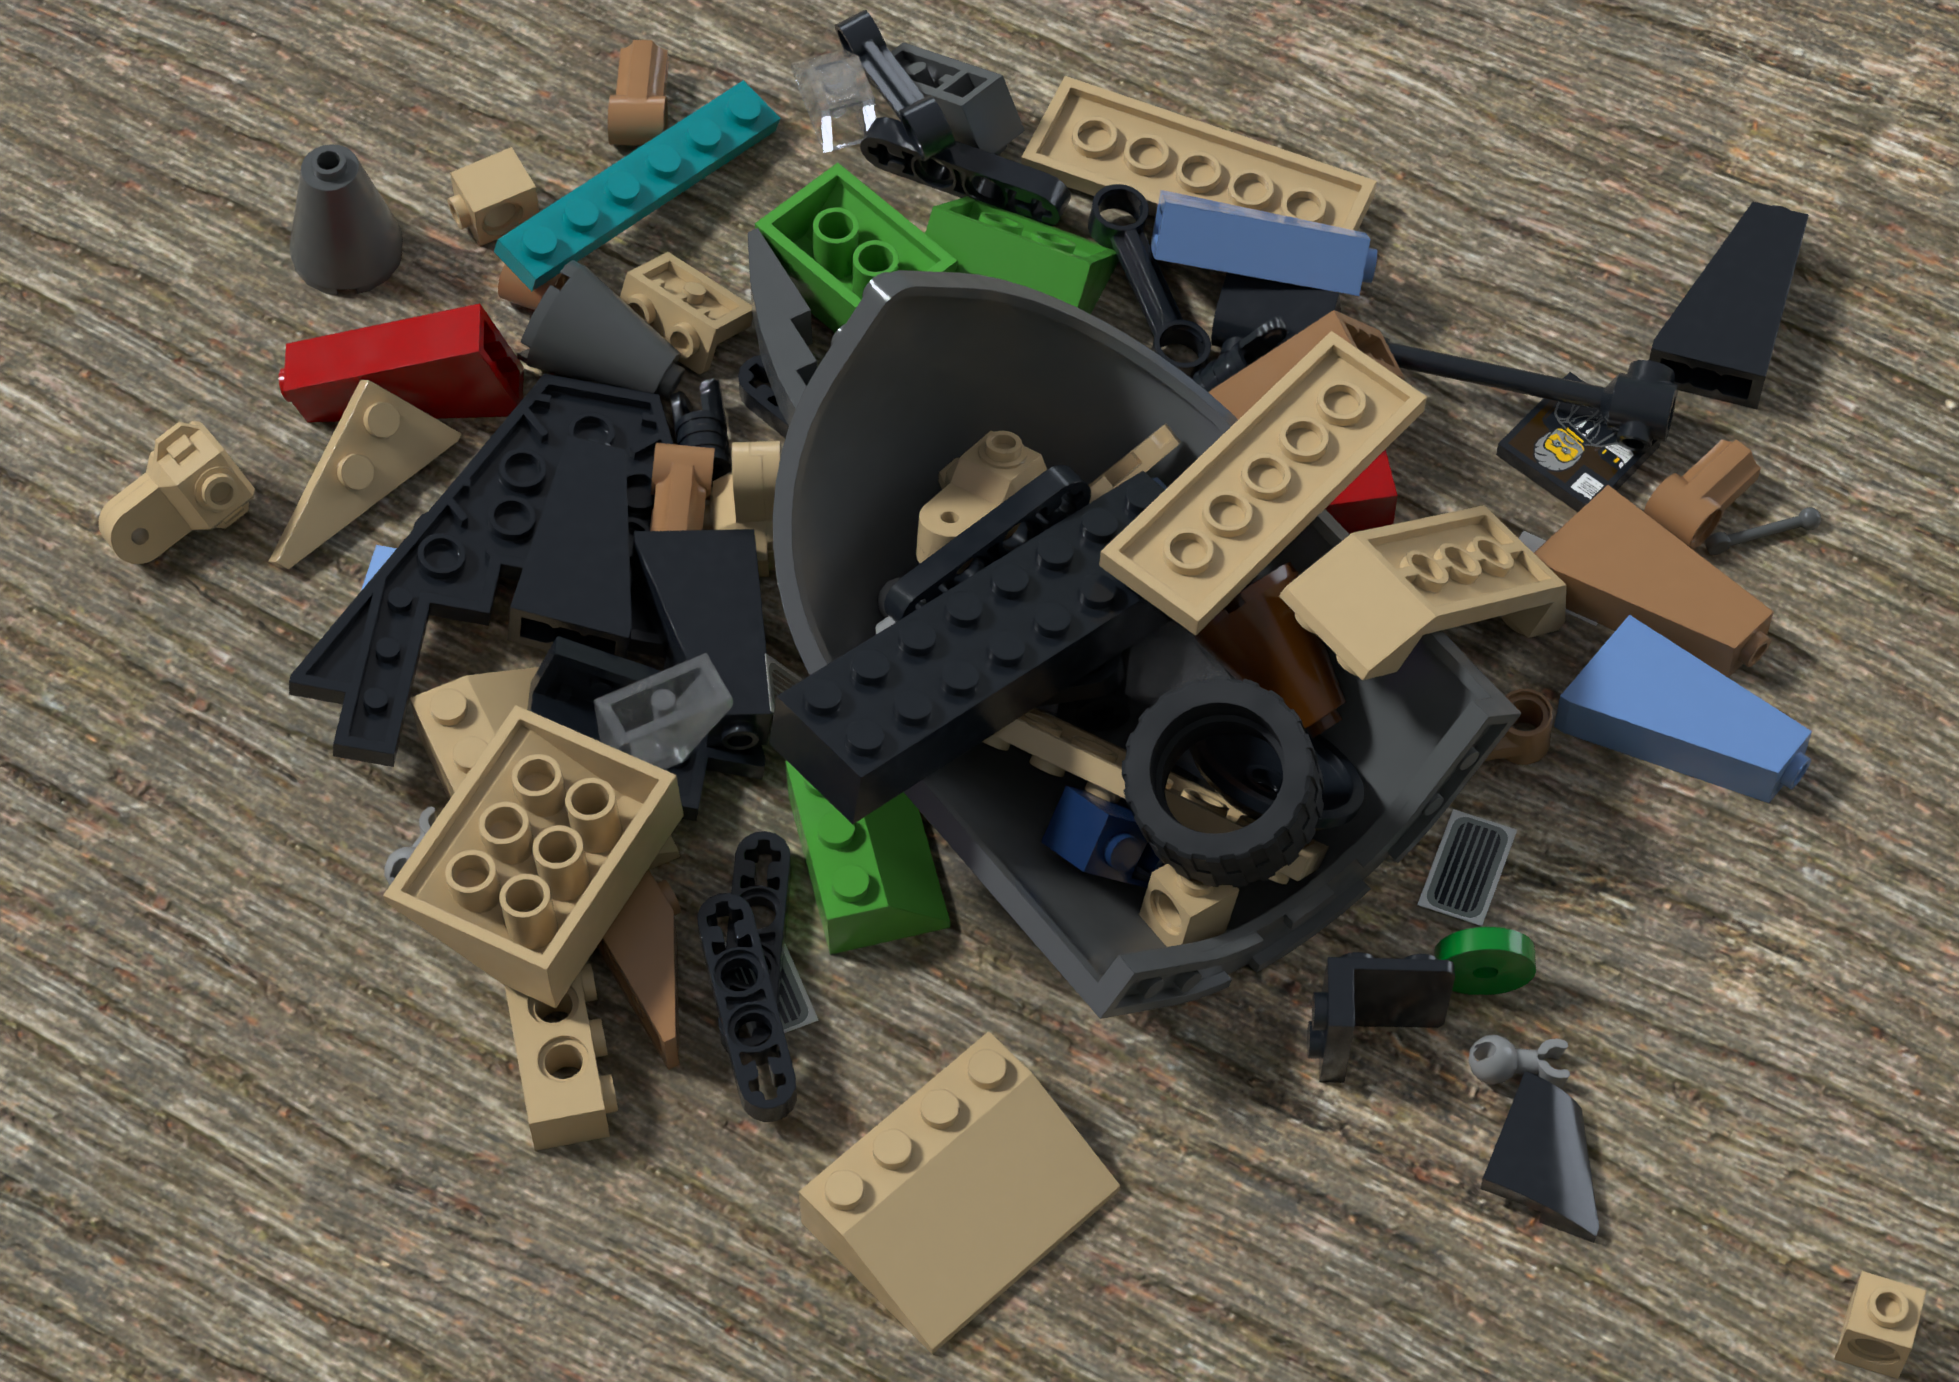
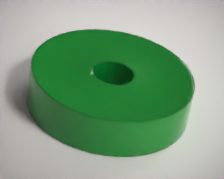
M1476 927L1457 931L1440 940L1434 949V956L1439 960H1449L1455 964V980L1452 991L1468 995L1502 994L1525 986L1536 974V957L1533 941L1525 934L1512 929Z

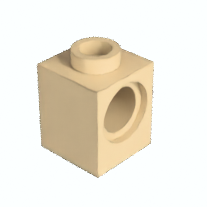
M512 147L450 172L454 196L447 199L450 212L459 229L462 230L468 227L479 246L499 239L540 212L536 186Z
M1166 864L1151 873L1139 915L1167 947L1210 939L1226 932L1239 889L1237 887L1233 888L1232 885L1213 887L1204 885L1203 882L1192 878L1188 880L1177 874L1172 866Z
M1862 1271L1848 1304L1834 1360L1898 1379L1912 1350L1927 1290Z

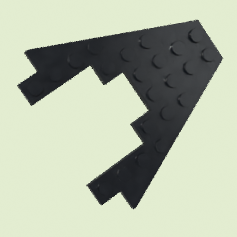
M543 374L292 672L289 680V695L343 704L333 742L334 757L394 767L429 615L489 626L500 577L514 580L520 579L568 435L586 440L598 439L613 447L626 450L629 561L631 564L634 531H650L651 514L655 495H651L655 444H673L659 394ZM630 565L632 630L629 652L666 658L663 672L671 674L669 693L653 719L645 762L677 776L683 809L682 819L697 821L706 770L762 780L766 758L762 745L753 746L745 750H731L724 746L706 747L631 575Z

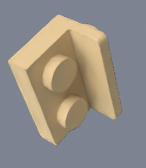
M666 252L626 273L620 298L681 353L680 363L697 374H702L710 369L716 346L719 343L751 327L753 320L751 304L670 252Z

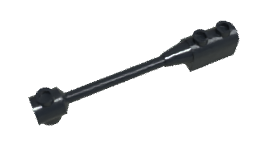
M1227 272L1214 315L1211 334L1212 346L1222 348L1221 355L1225 351L1231 350L1233 345L1271 318L1281 316L1286 322L1289 334L1286 335L1287 338L1283 339V342L1277 344L1279 346L1331 311L1335 310L1341 313L1339 293ZM1384 337L1399 368L1600 410L1607 430L1618 432L1616 442L1621 447L1631 451L1645 452L1650 450L1653 440L1663 442L1667 440L1677 400L1678 384H1673L1675 379L1674 371L1664 364L1650 360L1633 361L1629 365L1627 374L1620 372L1606 387L1392 343L1390 339Z

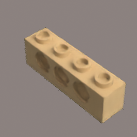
M591 963L584 965L556 1008L505 985L534 1150L538 1151L610 1137L606 1113L617 1112L618 1106L612 1074L602 1076L598 1074L596 1057L606 1056L608 1052L601 1018L589 1020L585 1002L598 1000ZM561 1011L569 1014L567 1018L560 1022L550 1023L543 1021V1018L552 1012ZM563 1067H575L580 1070L576 1075L566 1079L552 1076L554 1072Z

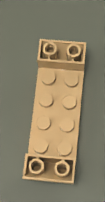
M1485 505L1351 533L1289 583L1279 595L1295 612V618L1298 623L1309 632L1317 634L1336 653L1338 663L1346 671L1358 676L1362 681L1397 672L1425 634L1502 616L1503 621L1511 629L1530 638L1559 630L1565 622L1566 584Z

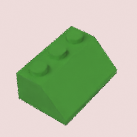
M838 162L755 223V229H759L809 306L811 313L834 333L847 323L863 298L864 288L878 274L883 272L891 273L898 270L955 272L957 268V260Z
M968 196L934 206L925 232L928 237L957 260L956 273L983 275L1023 285L1053 296L1089 314L1092 313L1119 262L1115 250L1103 247L1097 242Z
M785 761L789 801L830 955L950 928V919L920 812L904 792L858 822L851 824L788 761Z

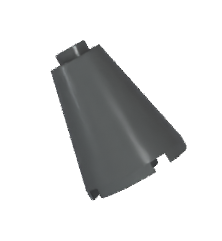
M323 145L309 152L301 165L290 238L291 259L295 271L304 282L325 294L338 295L337 289L356 288L357 294L368 292L387 281L400 265L403 244L402 231L396 218L356 155L350 149L341 145Z
M575 260L570 261L560 271L570 278L561 290L550 285L543 295L520 342L530 349L517 353V359L526 363L527 366L566 378L659 394V396L661 395L669 399L670 395L678 387L685 372V369L678 365L681 353L585 265Z

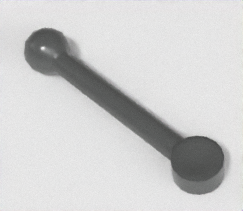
M1806 507L1799 513V516L1729 535L1725 532H1717L1705 540V546L1710 555H1719L1727 551L1730 546L1799 527L1806 530H1814L1821 524V513L1813 507Z

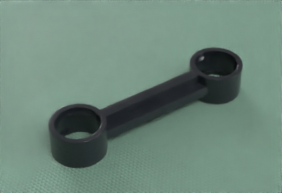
M863 10L835 24L839 41L852 66L859 74L866 73L901 120L913 147L921 159L926 161L954 147L956 143L952 130L938 103L931 95L924 97L887 48L879 28L868 11Z
M1113 184L1100 189L1094 196L1088 220L1089 233L1099 245L1115 250L1154 336L1151 350L1193 380L1194 373L1201 368H1206L1211 351L1210 338L1206 331L1198 324L1183 320L1162 271L1153 256L1151 247L1144 234L1149 211L1145 197L1138 190L1127 185ZM1107 209H1120L1131 214L1136 222L1127 226H1118L1106 221L1100 213ZM1169 344L1185 345L1191 348L1199 359L1189 363L1176 362L1168 358L1161 348Z

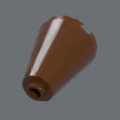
M1289 562L1241 591L1194 637L1236 680L1243 681V679L1256 682L1259 684V687L1267 691L1272 690L1282 697L1285 704L1291 710H1295L1302 720L1305 730L1313 739L1342 720L1336 708L1346 703V699L1324 641L1317 634L1303 628L1296 620L1295 612L1279 597L1283 589L1299 576L1298 571Z

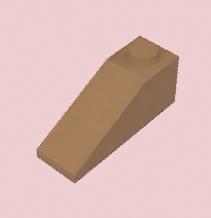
M648 869L597 945V949L667 1069L670 1070L680 1065L678 939L674 916L681 913V908L669 883L665 879L657 883Z

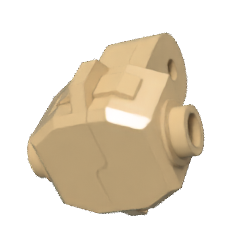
M191 421L189 424L178 422L155 440V448L150 453L146 473L105 504L99 516V530L104 540L120 559L131 564L148 563L156 559L192 530L212 531L216 527L226 529L248 512L249 501L254 498L255 488L201 422Z
M990 431L960 458H955L939 472L938 481L942 491L925 504L919 514L916 557L919 563H922L1046 471L1047 468L1042 455L1025 447L1020 437L1012 432ZM1021 523L1015 525L1008 532L1004 540L1012 536ZM973 558L967 561L958 570L957 574L962 573L970 565Z
M732 442V472L713 481V499H710V505H705L703 530L754 529L759 577H769V570H776L773 550V506L775 484L781 457V442Z

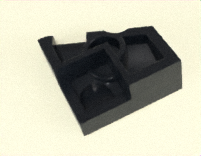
M1525 1071L1482 1178L1480 1189L1541 1212L1539 1223L1594 1243L1600 1227L1583 1113L1579 1104L1559 1087Z

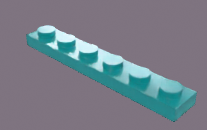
M743 80L497 240L494 253L532 292L561 273L560 271L570 261L575 260L578 262L775 132L781 118Z

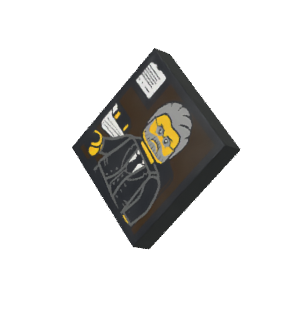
M1571 372L1563 378L1586 383ZM1543 398L1498 443L1496 455L1579 512L1607 485L1617 491L1660 447L1661 441L1653 440L1650 450L1645 452L1625 449L1616 442L1618 432L1607 430L1600 410Z

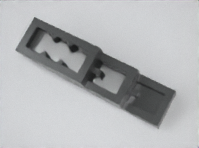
M756 228L747 232L752 315L762 363L779 409L789 426L800 398L817 369V360L808 348L809 345L813 344L811 310L759 229Z

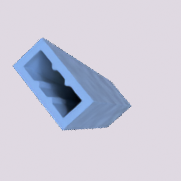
M1160 190L1150 243L1156 260L1360 296L1362 282H1372L1378 253L1377 249L1369 248L1371 239L1364 232Z
M1631 615L1624 620L1560 695L1554 727L1565 734L1767 803L1771 802L1783 786L1793 789L1804 776L1811 763V758L1805 755L1812 733L1811 730Z

